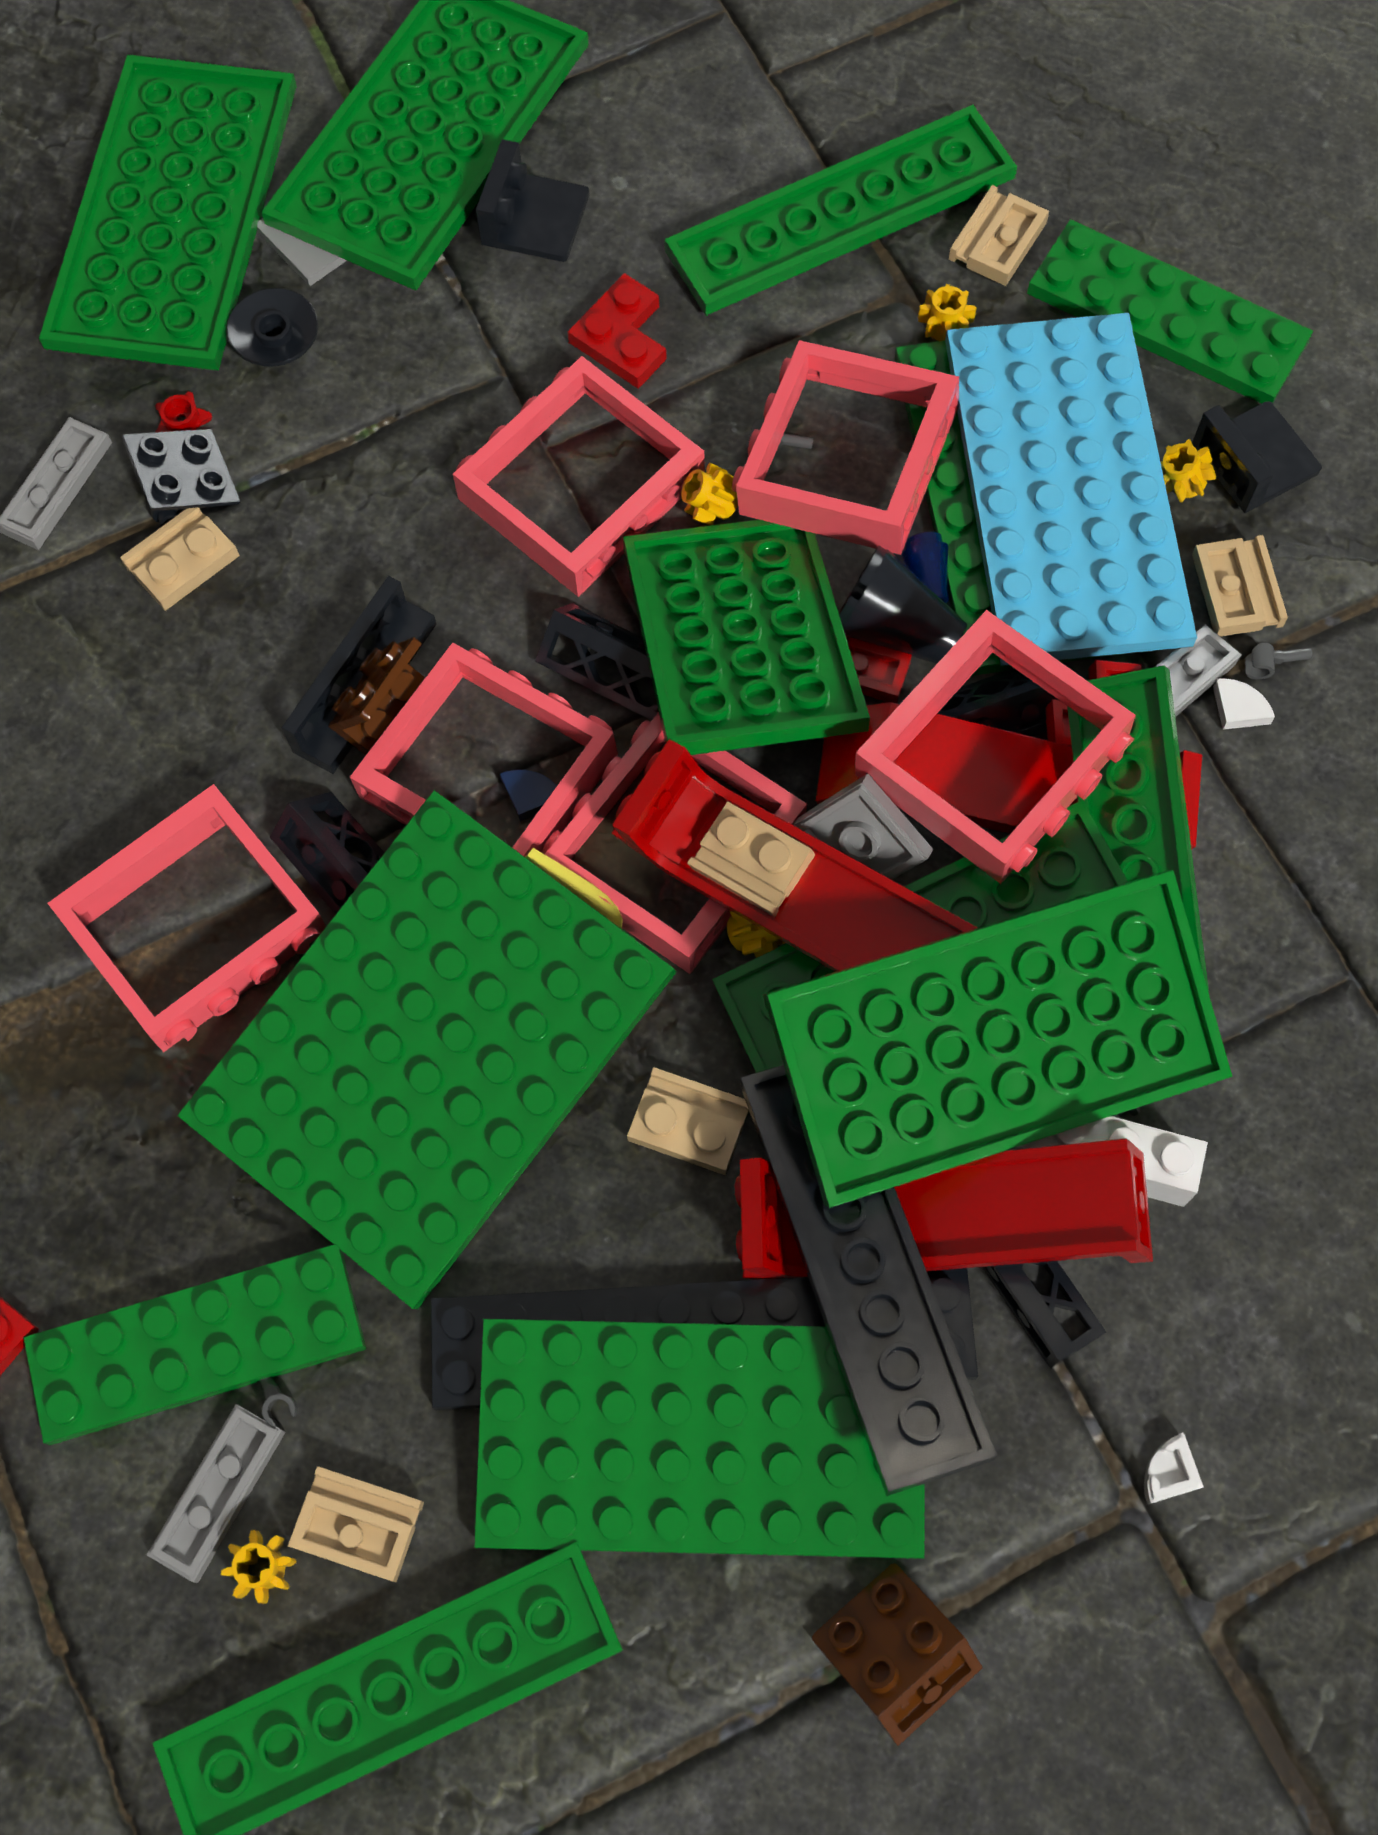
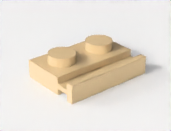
M992 185L950 248L949 260L953 262L956 259L967 263L966 268L1006 286L1046 225L1049 211L1011 193L1008 196L1002 195L997 192L998 187Z
M187 508L122 555L120 559L126 569L136 577L137 581L166 611L240 555L236 546L208 516L206 517L201 512L200 508Z
M1263 535L1256 536L1255 540L1243 541V538L1195 546L1192 557L1213 631L1221 637L1260 631L1266 626L1275 625L1276 628L1284 626L1288 616Z
M727 801L701 841L700 845L702 847L694 858L691 857L687 864L694 871L775 917L779 912L778 908L785 897L788 898L811 863L815 853L806 845Z
M653 1067L649 1083L644 1090L627 1138L632 1143L726 1175L749 1109L744 1098Z
M317 1466L314 1473L316 1476L310 1491L306 1495L288 1546L396 1583L424 1502Z

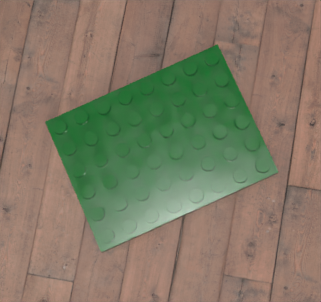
M434 790L177 1116L331 1243L337 1244L342 1252L409 1307L418 1310L677 972L644 945Z

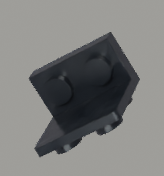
M502 139L476 208L482 245L566 262L589 198V188L583 185L527 174V165L521 162L519 142Z
M1266 401L1233 419L1228 417L1220 405L1211 408L1203 413L1192 442L1197 451L1204 447L1209 448L1213 459L1210 464L1214 468L1217 479L1244 514L1317 476L1322 469L1319 461L1270 401Z

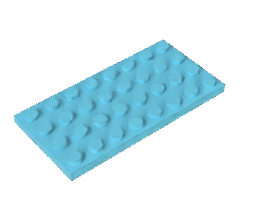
M1129 313L947 330L945 343L951 375L959 376L957 413L992 614L1057 660L1193 647L1197 634ZM1000 658L1001 665H1009Z

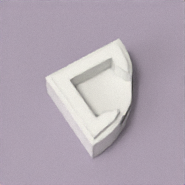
M1216 679L1213 690L1223 730L1269 725L1272 723L1275 717L1273 710L1259 691L1237 680Z
M1184 1432L1164 1442L1149 1460L1144 1477V1492L1147 1505L1203 1488Z

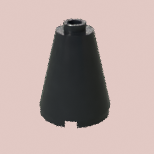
M880 546L876 548L839 612L845 636L911 654L912 657L935 664L964 635L967 623L893 553Z

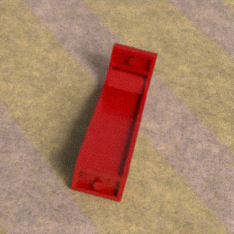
M889 702L867 705L870 716L869 731L824 737L816 793L817 804L822 803L860 779L855 775L856 752L900 704ZM936 714L894 760L896 765L980 827L1009 834L1015 830L1074 762L1072 746L941 714ZM1183 750L1180 753L1192 850L1196 847L1202 754ZM1078 797L1070 804V806L1078 802Z
M671 739L667 741L661 751L656 752L650 758L645 768V776L634 793L626 796L620 803L616 813V820L612 824L614 830L611 834L668 875L835 972L977 929L976 926L722 786L699 767L685 747ZM727 801L806 845L815 853L814 858L788 898L785 897L778 908L779 912L775 917L694 871L687 864L691 857L694 858L702 847L700 845L701 841Z
M1127 1138L1003 1151L895 1187L926 1271L1120 1256L1130 1263L1153 1262L1144 1153ZM762 1158L741 1159L740 1176L735 1181V1197L738 1206L741 1208L742 1230H739L736 1236V1250L742 1262L743 1278L779 1279L808 1277L777 1191L770 1163Z

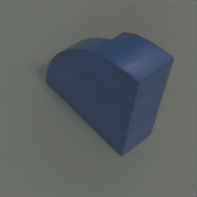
M511 770L500 774L501 781L520 821L536 815L557 787L548 777L534 771Z

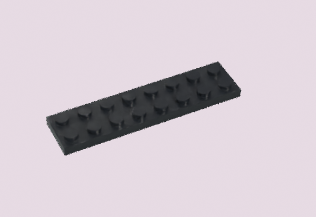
M784 1065L741 1077L740 1087L766 1160L770 1163L777 1191L886 1496L994 1461L997 1457L996 1451L895 1187L831 1208L825 1206Z

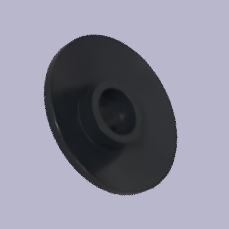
M269 288L248 295L235 306L228 320L227 333L233 349L244 360L259 366H281L297 360L311 348L318 333V319L313 306L304 296L288 289Z

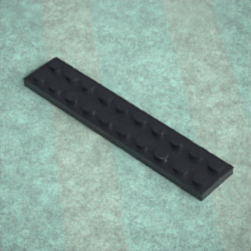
M968 1269L927 1271L968 1380H976L978 1378ZM808 1277L431 1298L432 1408L434 1410L480 1408L483 1319L785 1326L826 1325Z

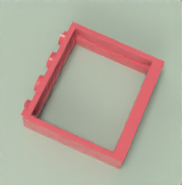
M799 340L792 357H786L783 361L779 376L780 385L776 394L770 393L766 400L764 422L761 429H755L751 435L747 462L744 467L739 466L735 472L732 491L737 492L739 515L875 549L880 546L886 550L888 549L891 553L901 555L958 410L959 376ZM806 380L927 407L887 511L764 481Z
M581 356L570 367L561 369L556 374L553 382L541 394L529 398L523 405L520 413L507 425H501L495 429L488 442L474 455L466 456L457 466L456 471L453 473L458 499L579 597L624 554L623 536L645 534L682 499L681 491L684 481L696 469L705 472V459L703 449ZM586 394L667 457L669 461L571 553L487 484Z
M986 610L856 752L855 775L861 778L868 773L897 807L1001 884L1013 870L1018 873L1024 866L1027 868L1038 851L1034 847L1035 844L1045 833L1053 837L1061 829L1070 815V811L1067 808L1077 796L1085 800L1094 791L1102 779L1103 775L1099 771L1109 760L1117 763L1123 758L1124 751L1134 741V737L1130 735L1136 715ZM992 653L1102 730L1003 843L894 763V760Z
M452 642L351 774V782L360 799L402 824L407 825L426 800L388 778V775L460 680L465 678L585 746L579 757L512 847L524 857L527 856L532 848L542 853L549 837L557 830L563 832L572 819V813L578 801L586 793H591L602 778L608 764L618 755L613 730L599 717L590 715L587 718L574 711L572 706L561 696L555 693L546 695L533 688L530 681L522 674L513 670L507 673L499 669L479 650L471 648L467 651Z
M658 712L651 722L645 720L641 723L632 737V746L622 758L616 756L612 759L602 775L603 782L592 795L586 793L578 801L572 813V821L563 832L557 830L549 837L542 853L575 872L606 894L618 907L623 918L622 928L691 974L726 928L728 919L731 917L729 909L709 898L681 935L571 860L645 768L650 758L665 743ZM727 751L691 755L697 764L786 822L793 825L798 817L806 813L807 803Z
M214 784L47 903L163 1053L183 1038L187 1041L192 1039L197 1032V1027L212 1016H220L230 1011L239 1001V996L255 984H265L274 978L283 963L295 954L306 953L310 948L309 944L317 939L326 928L319 912ZM226 825L296 912L158 1015L154 1016L86 926Z

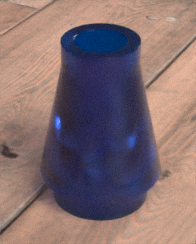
M937 532L921 533L908 538L905 543V551L902 553L906 567L946 603L949 600L947 591L948 544L942 541L941 534Z

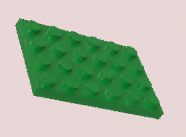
M752 520L623 536L624 554L665 743L671 739L685 747L691 755L869 731L870 716L815 533L762 520Z

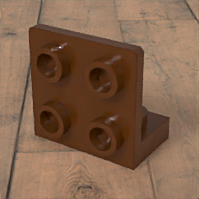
M411 637L400 643L392 641L381 651L378 648L373 650L359 669L364 676L354 689L351 686L348 687L334 703L332 710L337 714L328 727L363 754L367 755L425 679L423 675L408 664L422 643L415 637Z
M895 1563L889 1565L812 1635L815 1645L864 1701L884 1731L897 1746L907 1739L983 1668L961 1632Z

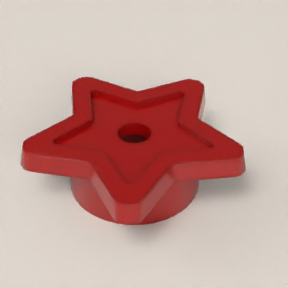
M187 392L184 395H173L164 402H158L155 405L162 419L155 432L197 430L198 427L212 420L211 412L196 407L192 392ZM180 416H185L183 421H178Z

